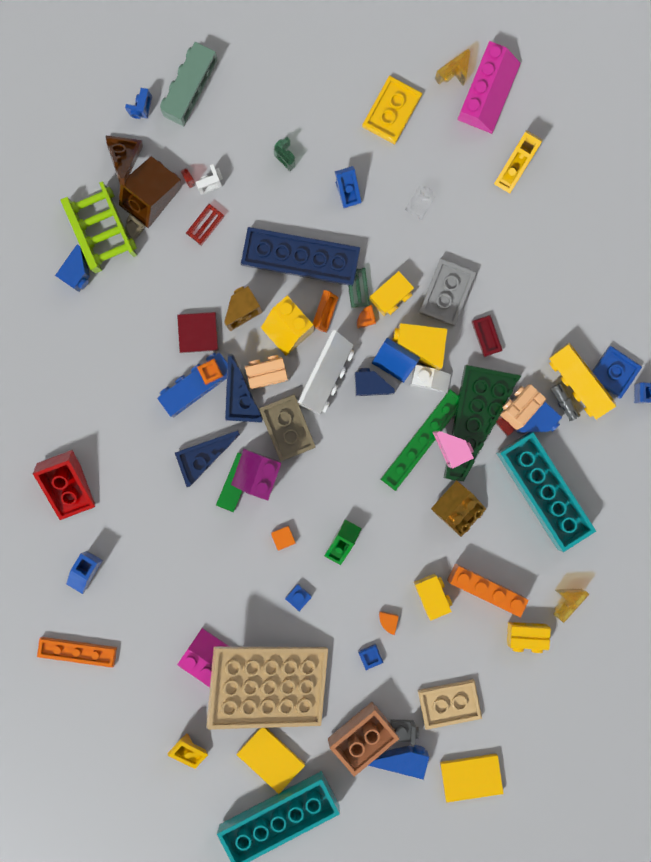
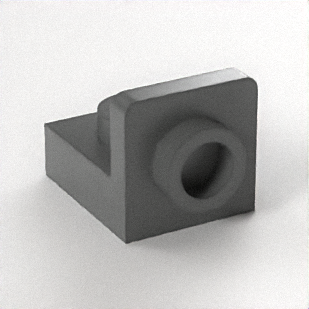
M391 719V726L399 737L398 741L410 742L411 745H415V739H419V727H416L414 720Z

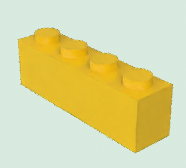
M570 342L550 356V366L555 372L559 371L561 373V380L567 387L571 386L574 390L573 396L578 402L582 401L586 406L584 410L590 417L594 416L597 420L616 407L614 399Z

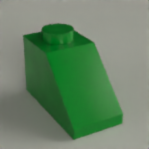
M345 519L324 557L341 565L355 545L362 528Z

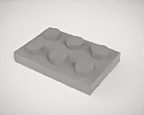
M440 259L419 313L455 326L476 272Z

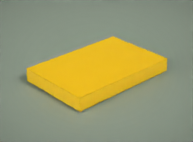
M389 75L362 127L395 145L417 106L422 93Z
M259 728L236 754L278 794L305 766V763L268 728Z
M497 753L440 762L446 803L504 794Z

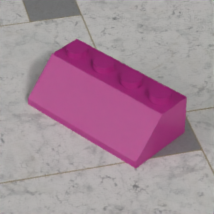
M489 41L457 119L458 121L488 133H493L521 64L508 48Z
M202 628L177 666L210 687L214 647L230 646Z

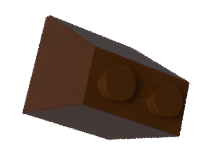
M150 156L129 175L125 185L120 184L119 206L149 228L178 193L181 179L177 174L168 170L160 161Z

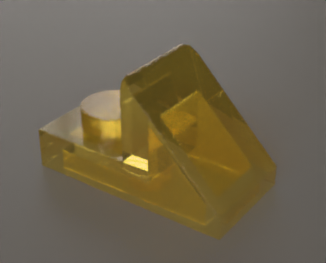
M469 49L437 70L435 80L439 85L444 81L446 83L449 82L454 76L464 85L470 58Z
M583 589L555 590L565 601L557 605L555 608L556 612L553 615L564 623L589 596V593Z

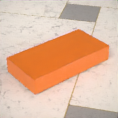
M323 291L313 321L314 328L325 333L328 331L338 301V296L330 291Z

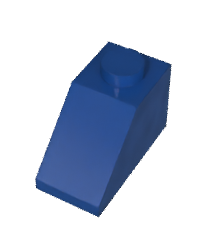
M77 244L55 276L80 292L81 289L83 290L87 286L90 274L86 258L81 247Z
M544 402L522 428L515 429L517 433L549 432L550 430L553 432L560 425L559 421L562 417Z

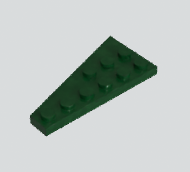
M464 365L452 436L466 440V442L471 444L474 451L472 453L473 459L455 468L448 467L446 463L445 479L465 481L477 454L484 446L488 434L490 435L503 411V405L511 396L513 388L521 378V375Z

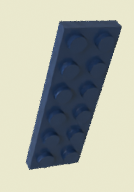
M248 227L241 266L353 286L360 247Z

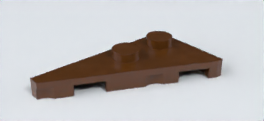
M106 135V144L119 183L125 185L143 148L142 140Z

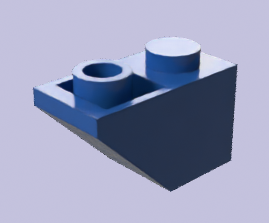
M88 551L80 553L70 570L66 585L83 594L103 560Z

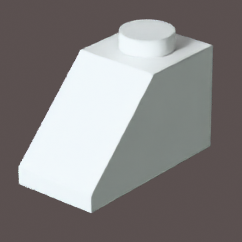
M416 365L412 372L410 386L447 393L451 374L434 368Z

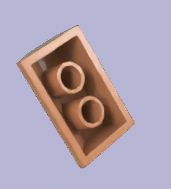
M371 702L328 738V743L332 752L355 777L397 742L399 737L386 717Z

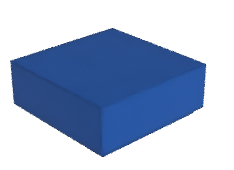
M376 644L358 651L365 670L383 663Z

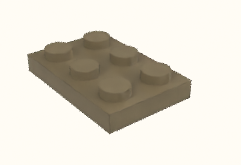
M295 394L259 408L280 462L316 448Z

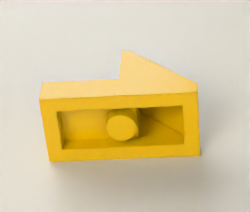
M187 733L167 753L169 757L194 769L208 756L205 749L192 743Z

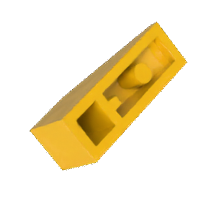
M526 130L494 184L511 193L543 139Z

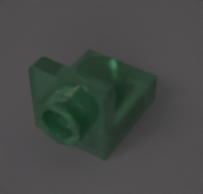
M286 137L284 140L280 139L275 144L274 156L289 171H292L295 168V156L291 151H286L290 147V139Z

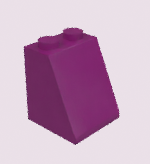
M243 449L231 485L250 495L268 501L281 462Z

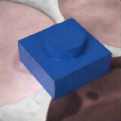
M297 584L286 596L285 600L300 612L312 598V595Z

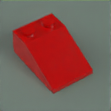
M73 450L36 464L33 475L59 520L95 507L82 467Z

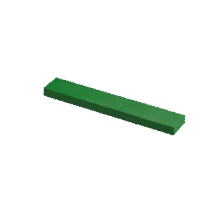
M449 389L380 480L394 491L399 488L436 440L432 432H442L455 415L459 395Z

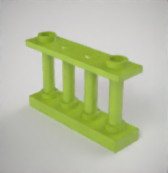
M103 181L99 182L102 189L101 192L81 201L72 202L68 197L60 199L89 268L95 274L102 271L100 265L107 259L129 251L133 257L137 256L135 252L137 246L133 238H129L113 202L114 193L111 187H107ZM103 199L107 200L110 209L84 220L79 218L78 212H80V209ZM114 216L117 223L116 227L93 237L87 236L85 230L88 226ZM121 233L124 244L99 255L94 253L92 248L95 247L94 244Z

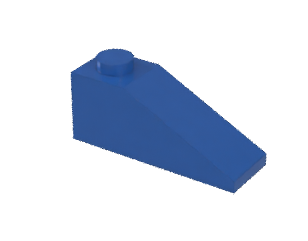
M414 745V747L404 746L386 750L368 766L424 780L429 754L424 747Z

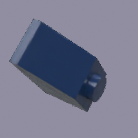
M360 368L358 372L354 373L356 396L392 395L395 393V389L375 371H370V368Z

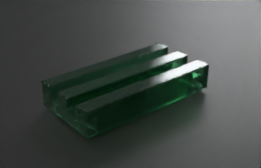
M357 268L355 274L357 304H354L353 288L348 286L351 308L370 306L365 268ZM359 273H362L365 303H362Z

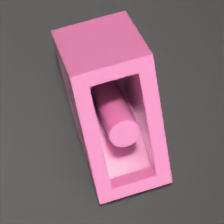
M441 431L432 432L448 467L455 468L473 459V448L466 440Z

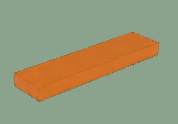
M40 637L37 657L113 668L115 666L117 647Z

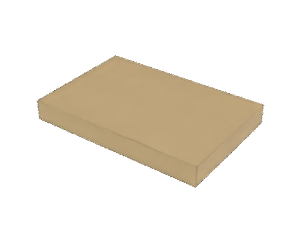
M474 679L418 690L426 730L482 719Z

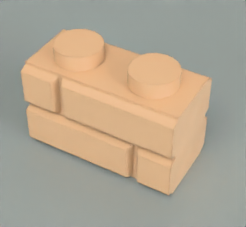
M278 355L267 357L268 361L260 363V360L248 362L249 366H245L251 390L288 381L282 357L279 358Z
M531 384L526 387H519L514 393L516 397L513 400L509 399L502 407L504 411L501 413V416L516 430L522 428L546 401V398L540 392H537L538 390Z

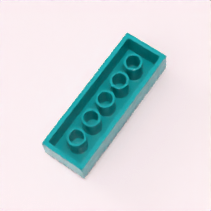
M533 432L523 435L496 453L557 550L565 552L596 532Z
M320 771L280 792V794H276L219 824L217 836L231 862H250L340 815V805L323 772Z

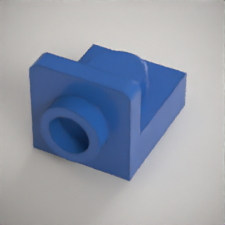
M141 88L140 93L136 95V106L125 105L126 111L132 118H148L152 101L150 91L146 88Z

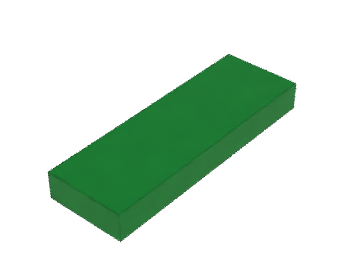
M239 452L235 457L216 503V506L230 512H234L242 494V490L231 485L242 455Z

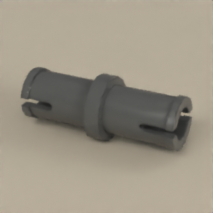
M562 382L551 387L559 401V407L563 408L569 421L580 417V413L572 402V396L569 397Z

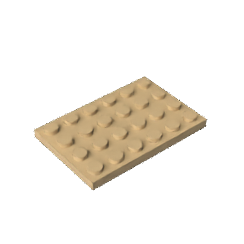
M214 647L206 727L209 730L321 726L328 648Z

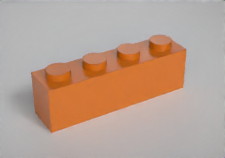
M456 563L447 579L450 584L520 618L529 601L526 597Z

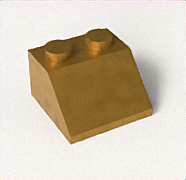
M248 286L236 289L234 295L230 298L224 321L229 331L263 313Z

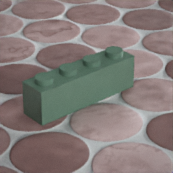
M194 42L193 46L189 47L184 64H181L178 68L177 78L171 82L167 97H164L161 101L160 110L164 117L182 126L185 125L218 61L215 51L197 42Z

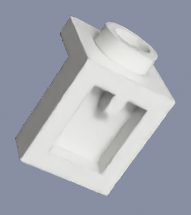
M213 164L210 165L213 175L203 176L199 181H196L201 195L222 187L220 180H223L219 168L215 169Z

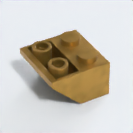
M456 480L434 504L431 510L462 537L469 531L475 521L483 515L486 508L472 492Z

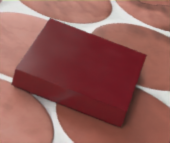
M216 312L177 315L180 353L219 351Z

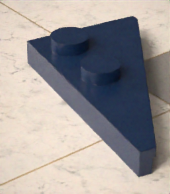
M228 354L225 420L262 423L261 413L233 354Z
M239 430L175 452L186 487H190L240 435Z

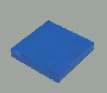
M386 338L372 364L404 383L420 357Z
M609 346L592 372L608 392L621 399L642 366L614 347Z

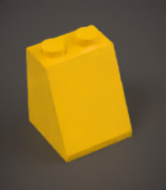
M286 296L272 308L261 329L282 353L287 356L314 332V325L295 303Z
M400 323L398 328H395L392 336L393 342L420 357L418 362L426 367L437 370L443 368L447 329Z

